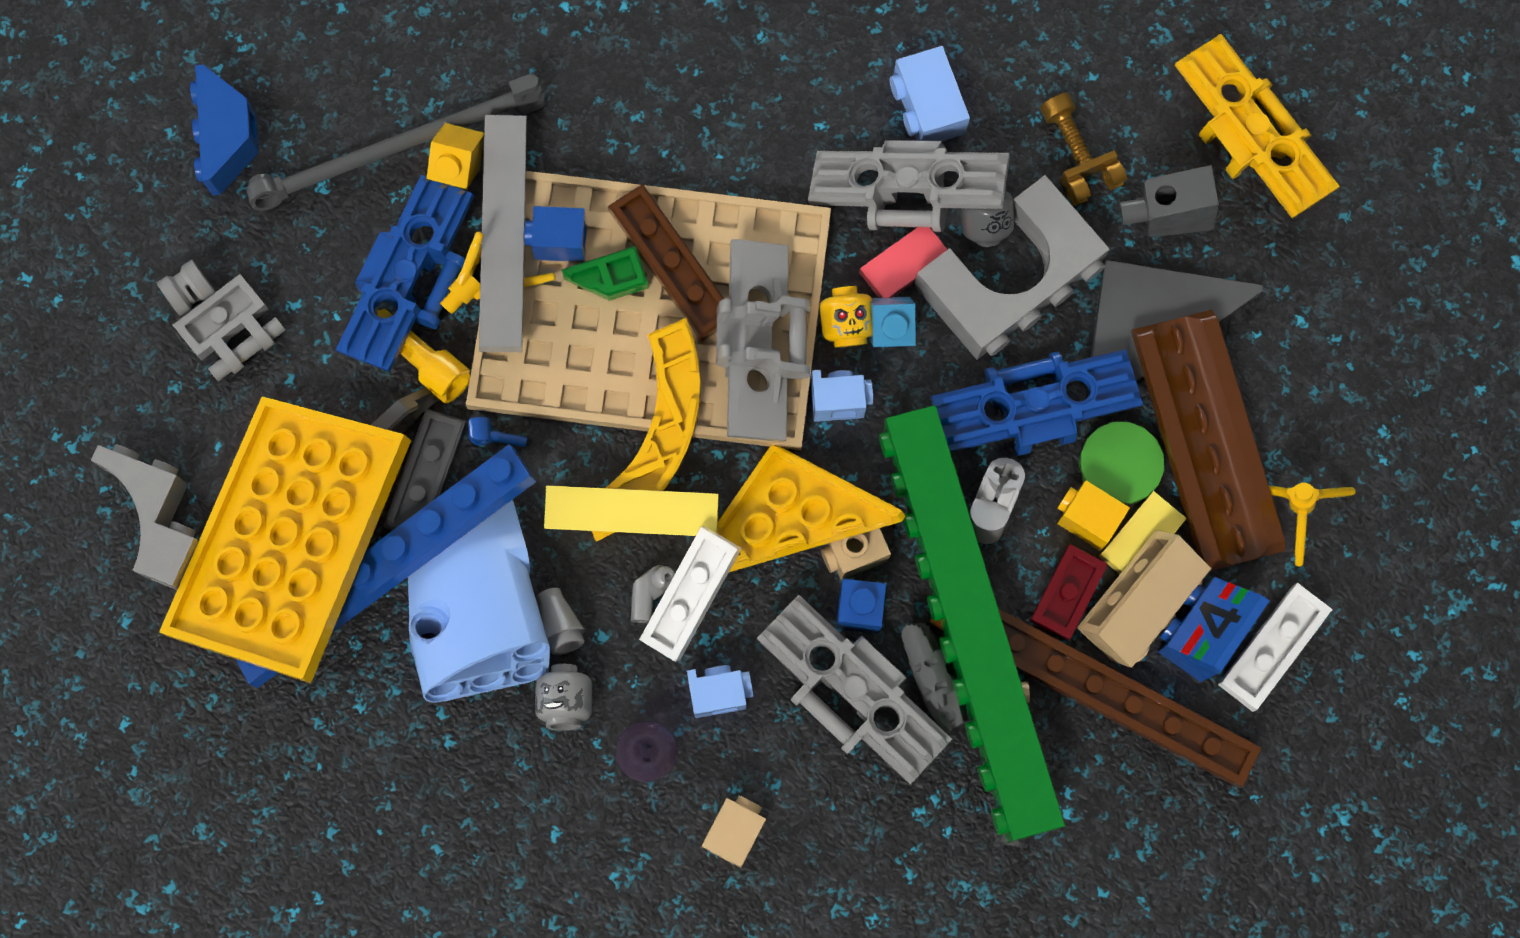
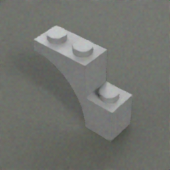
M115 444L112 451L98 445L91 461L103 470L115 475L130 493L139 515L140 548L133 571L147 579L177 590L198 544V540L194 538L195 530L172 521L188 484L176 475L179 469L170 464L154 459L152 465L138 461L140 454L126 447Z

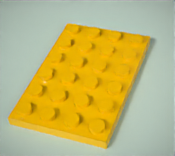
M262 396L159 632L170 638L311 683L411 440L406 435Z

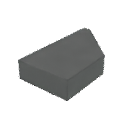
M425 387L397 400L371 426L403 434L424 415L425 409H430L440 399Z

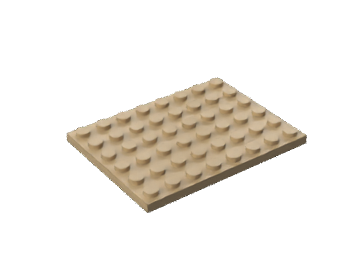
M526 171L525 222L526 220L533 221L534 206L584 208L587 218L585 262L633 247V244L609 212L608 206L640 185ZM644 185L725 299H729L730 241L732 239L788 245V296L811 301V311L806 313V365L810 366L811 375L831 208ZM524 243V278L551 272L556 275V278L553 281L524 287L522 353L479 352L478 326L466 407L470 410L648 432L657 401V375L653 351L647 334L684 319V316L639 253L638 255L649 288L608 301L564 280L561 269L583 262L535 260L531 246H525ZM756 289L749 291V301L768 303L767 297L762 291ZM790 313L772 323L771 349L779 350L780 360L783 362H789ZM690 326L695 341L700 371V402L692 437L768 447L775 445L784 449L801 450L810 377L805 379L787 378V431L785 442L727 437L728 377H725L726 369L716 365V333L701 342ZM756 370L748 372L747 382L750 388L757 392L765 391L767 387L765 376Z

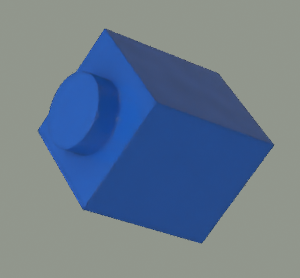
M534 206L533 221L526 220L524 239L525 246H531L535 260L585 262L587 238L585 209Z
M843 579L839 593L836 629L878 634L882 627L886 584Z

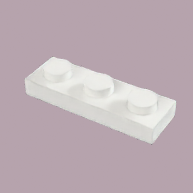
M701 527L639 640L675 662L681 660L742 548L709 528Z
M1299 583L1294 584L1218 685L1252 712L1256 711L1332 609Z

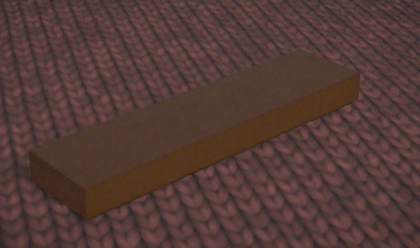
M643 184L608 206L609 212L633 246L636 247L640 256L684 318H687L689 325L701 342L717 332L718 303L725 298Z

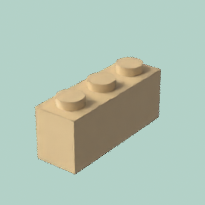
M1156 530L1077 628L1109 660L1132 668L1136 662L1142 660L1147 655L1150 644L1163 629L1169 626L1174 617H1176L1178 609L1198 585H1202L1203 578L1211 568L1179 535Z

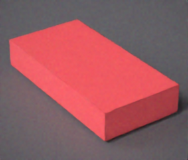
M917 227L862 266L859 274L878 298L895 297L915 283L917 272L944 253L947 248L930 227Z

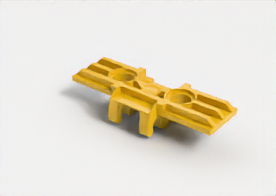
M1222 34L1175 63V67L1214 116L1201 130L1199 136L1206 145L1217 137L1227 149L1232 159L1226 171L1232 179L1237 178L1250 165L1292 219L1340 187L1307 145L1306 141L1312 136L1307 128L1303 130L1300 128L1270 89L1272 83L1268 78L1263 80L1261 78L1256 79ZM1232 84L1236 86L1241 95L1237 102H1230L1224 98L1221 92V88L1224 85ZM1257 99L1285 136H1281L1269 121V118L1261 111L1254 100ZM1288 155L1292 159V163L1288 166H1280L1271 157L1282 159Z

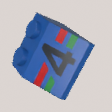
M1214 577L1205 583L1204 586L1198 585L1184 602L1188 609L1179 620L1174 617L1169 626L1162 631L1159 637L1165 642L1158 653L1199 682H1202L1223 670L1270 600L1260 594Z

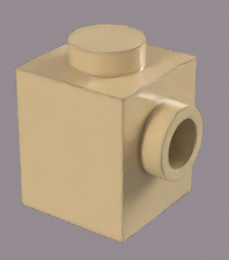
M880 528L825 544L826 547L821 549L822 557L829 572L837 571L841 581L888 562L891 555Z

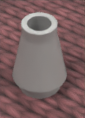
M550 588L540 592L536 596V600L539 605V612L551 653L553 655H563L581 647L585 642L582 636L585 629L564 599L560 588Z

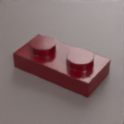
M1069 544L1029 622L1069 641L1108 564Z

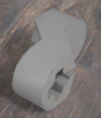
M998 458L992 461L983 477L969 512L978 543L992 544L998 541L1006 528L1025 480L1024 468L1013 459Z

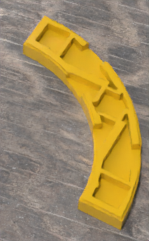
M687 318L647 334L656 365L657 401L655 412L646 438L634 460L621 475L605 488L664 491L678 471L686 455L695 430L700 402L699 360ZM592 531L596 542L615 533Z

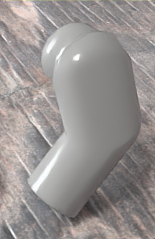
M657 565L635 580L632 589L631 622L649 623L653 612V601L666 592L675 575V571L671 567Z

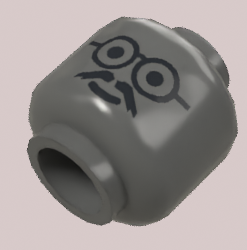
M1005 190L1002 209L960 208L961 231L963 235L982 247L996 246L1001 240L1007 238L1014 230L1012 195Z

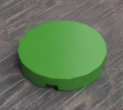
M1111 422L1097 428L1084 442L1079 455L1082 481L1084 483L1087 480L1123 504L1137 503L1145 500L1159 485L1164 473V454L1157 439L1145 428L1131 422Z

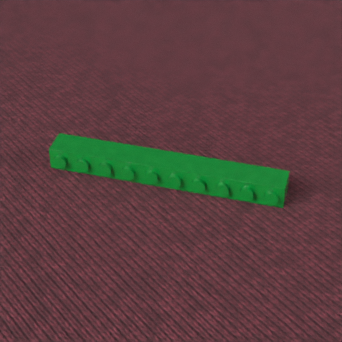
M936 405L888 417L885 420L884 432L879 433L880 446L885 458L892 457L896 471L891 473L894 493L897 499L904 497L908 513L904 514L906 517L903 520L905 530L909 539L916 538L920 554L915 555L917 570L921 580L928 579L933 594L927 596L929 610L934 622L941 621L945 637L940 638L941 650L946 663L953 662L958 679L952 680L954 694L959 706L966 704L970 717V722L965 723L967 737L972 749L979 747L983 765L978 766V773L984 791H992L996 808L991 809L995 830L998 836L1005 834L1007 843L1062 828L1065 826Z

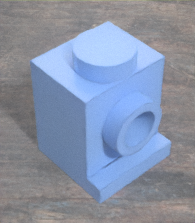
M812 370L810 382L814 422L864 418L866 405H873L871 379L864 380V375L853 376V372L847 370L834 371L829 373L828 377L821 378V370Z
M730 665L705 669V676L699 678L696 676L695 669L687 671L695 718L745 710V698L753 697L749 671L740 672L738 670L731 672Z

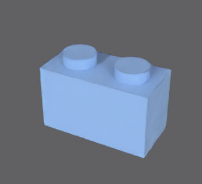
M943 46L897 59L894 74L890 77V86L896 100L902 99L906 112L903 113V120L908 135H915L917 141H944L964 135L970 117Z

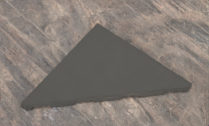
M1105 260L1103 263L1105 268L1101 274L1091 357L1126 349L1137 383L1144 375L1132 338V329L1207 310H1212L1216 314L1219 323H1221L1236 310L1256 298L1262 292L1263 285ZM1087 387V389H1086L1085 400H1086V399L1088 398V396H1089L1088 387Z

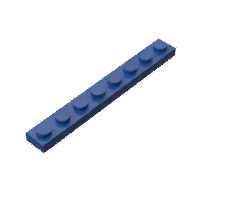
M510 444L366 550L333 632L536 482L517 451ZM235 659L248 684L259 688L277 674V672Z

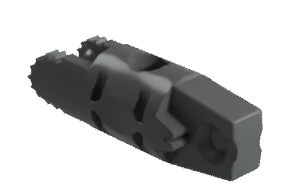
M924 622L906 624V627H903V631H901V637L910 660L908 664L922 699L936 724L943 731L968 722L965 705L959 706L954 694L952 680H955L956 676L951 664L946 663L941 646L936 634L933 633L934 630L931 628V625L929 626L928 623Z

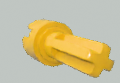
M386 309L377 310V316L381 318L393 316ZM410 330L399 354L419 370V382L443 403L454 401L469 385V372L471 370L447 350L434 351Z

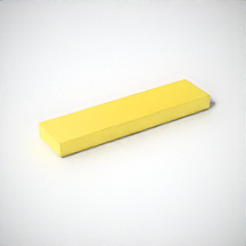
M546 486L544 529L696 536L701 527H707L717 533L719 494Z

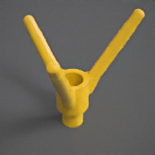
M481 232L475 233L462 270L457 279L448 287L451 292L440 302L451 314L463 302L467 305L473 298L476 300L480 299V283L472 275L481 259V243L483 239ZM551 272L525 277L524 287L553 281L556 275Z
M1300 483L1293 488L1269 486L1271 495L1288 499L1290 508L1293 512L1297 513L1295 565L1297 567L1303 566L1307 514L1313 511L1316 501L1323 498L1354 495L1356 490L1353 487L1316 489L1308 483Z

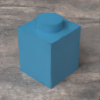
M911 297L872 298V333L869 340L873 347L916 346L915 303Z

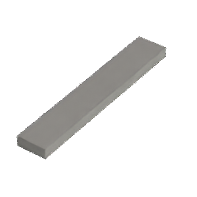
M485 115L479 352L522 353L526 116Z

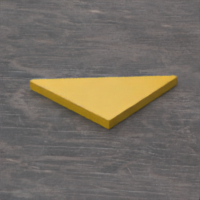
M772 445L719 519L717 534L742 548L729 571L732 572L902 522L906 516L899 508L780 446Z

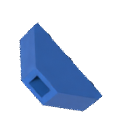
M195 65L196 81L190 82L192 102L197 106L198 119H193L192 130L195 142L200 146V157H195L194 159L195 174L198 182H203L212 196L221 195L259 153L257 115L246 97L205 65Z

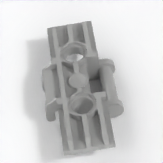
M885 141L882 147H874L873 151H817L808 203L809 205L869 206L867 213L869 230H879L881 226L932 227L934 232H943L948 208H1003L1010 154L947 152L946 147L941 141ZM875 170L878 172V177L874 183L867 186L857 183L858 177L864 171ZM944 172H957L959 174L957 182L952 186L944 187ZM898 192H912L924 194L927 203L932 205L933 210H884L886 205L896 203Z
M732 239L730 241L729 299H723L718 303L716 365L725 368V377H728L727 437L785 442L787 431V378L805 379L810 377V366L806 365V313L811 311V301L788 296V245ZM754 289L762 291L766 295L768 303L749 301V291ZM790 313L789 362H783L780 360L779 350L771 349L772 323ZM756 370L765 376L767 380L765 391L757 392L750 388L747 382L749 371Z
M800 595L757 637V640L804 684L791 698V701L796 706L801 704L843 744L841 749L846 754L863 740L904 780L911 784L952 740L899 688L907 679L899 669H896L864 636H861L854 644L847 638L845 639ZM824 646L833 652L835 663L830 669L820 671L811 665L809 655L816 647ZM820 682H823L830 689L836 690L857 710L856 714L864 723L856 732L812 691ZM880 707H890L897 712L899 722L894 730L885 732L876 727L873 717L875 711Z

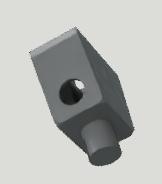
M1212 165L1143 181L1142 197L1119 201L1122 225L1146 222L1149 237L1214 230L1219 206Z

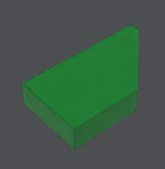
M635 246L561 269L564 280L608 301L649 288Z

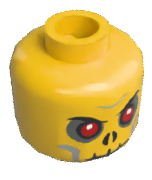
M857 286L833 288V297L821 301L819 307L823 337L828 341L834 342L835 348L867 344V337H870L872 333V298L867 294H858Z

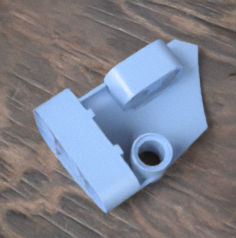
M513 499L408 576L410 651L415 660L423 697L428 702H444L529 683L537 680L549 670L550 647L529 577L530 563ZM426 633L437 634V636L432 639H425L420 637L421 635Z

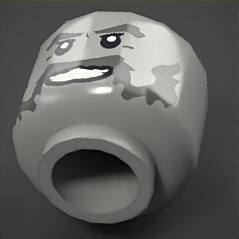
M552 665L551 672L541 675L536 680V716L541 721L546 722V728L551 730L566 731L579 729L581 722L586 721L592 715V680L587 675L577 672L576 665Z

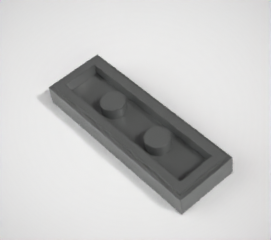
M425 409L383 526L385 530L393 531L443 494L468 425L465 420Z

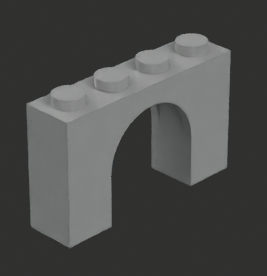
M1046 175L1013 199L1014 221L1035 244L1042 256L1044 274L1043 279L1036 286L1018 294L994 292L983 286L950 248L917 272L914 283L915 288L976 360L987 352L990 356L997 354L1010 342V339L1007 337L1019 327L1023 332L1029 329L1042 317L1039 311L1050 303L1054 307L1060 305L1074 292L1071 286L1082 278L1086 283L1089 282L1105 268L1102 262L1110 250L1109 247Z

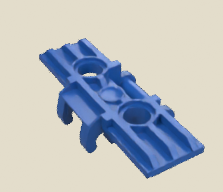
M423 175L420 176L397 225H392L389 232L379 233L355 282L362 296L337 345V352L390 372L414 323L431 329L438 328L441 322L438 316L443 308L440 302L450 293L448 287L456 280L465 261V258L450 252L449 249L472 203L473 193L448 184L428 180ZM422 226L433 228L434 234L429 242L420 245L412 241L413 233ZM436 264L444 265L423 310H421L416 304V299L411 294L422 269L431 272ZM384 301L394 307H398L393 316L381 318L377 316L378 305Z
M1126 349L1067 363V361L1063 362L1060 353L1057 351L1049 353V358L1000 370L990 367L984 371L986 383L931 396L933 406L936 405L950 452L1015 437L1016 446H1014L1016 456L1030 453L1033 444L1059 438L1061 445L1074 443L1077 436L1076 422L1143 405ZM1052 374L1054 380L1053 384L1012 394L1005 390V385ZM1076 380L1083 382L1089 390L1088 398L1080 402L1072 400L1066 393V385ZM991 402L992 406L1000 408L1005 415V419L1002 421L989 419L984 411L985 404Z

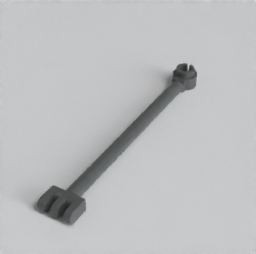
M534 74L514 79L508 82L512 92L281 179L280 176L272 178L269 174L255 175L248 181L249 186L246 190L250 204L253 209L261 211L275 208L282 200L289 198L288 194L430 141L445 123L466 127L485 120V115H498L518 107L521 116L537 111L545 105V98L539 80Z

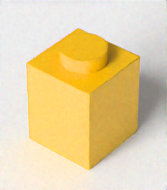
M445 123L431 141L427 179L467 189L480 170L484 133Z
M1086 480L1078 491L1070 487L1057 509L1064 513L1057 524L1101 551L1112 538L1130 507Z

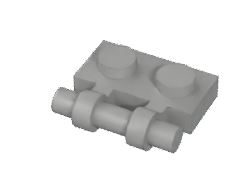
M241 274L173 324V327L201 360L214 351L220 356L221 359L208 368L218 382L231 372L234 374L238 373L245 367L242 363L262 348L264 351L268 350L275 344L273 340L286 331L276 317L263 327L256 321L258 317L269 309ZM246 327L251 336L231 350L226 342Z

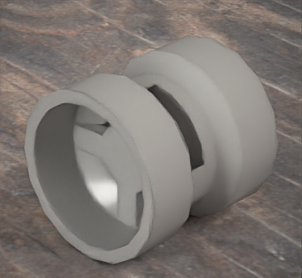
M193 260L182 265L180 272L175 276H165L156 282L180 317L191 311L192 305L195 302L206 300L215 293V290Z

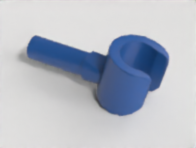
M474 417L469 419V439L474 445L483 446L492 442H499L520 447L526 446L527 437L492 431L490 418Z

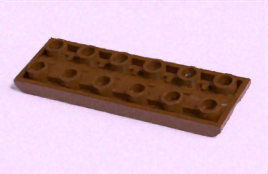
M1207 310L1132 329V338L1197 554L1211 568L1210 571L1284 552L1285 538L1216 314L1212 310Z

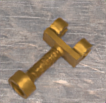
M1069 93L1054 96L1041 105L1040 110L1046 122L1058 125L1078 166L1064 171L1060 178V182L1065 187L1067 197L1073 206L1088 201L1087 197L1091 196L1084 178L1098 171H1101L1103 181L1109 190L1124 185L1123 182L1127 180V175L1122 164L1117 160L1118 156L1115 150L1095 159L1089 154L1090 152L1084 140H1082L1081 134L1078 133L1079 130L1071 116L1076 110V106Z

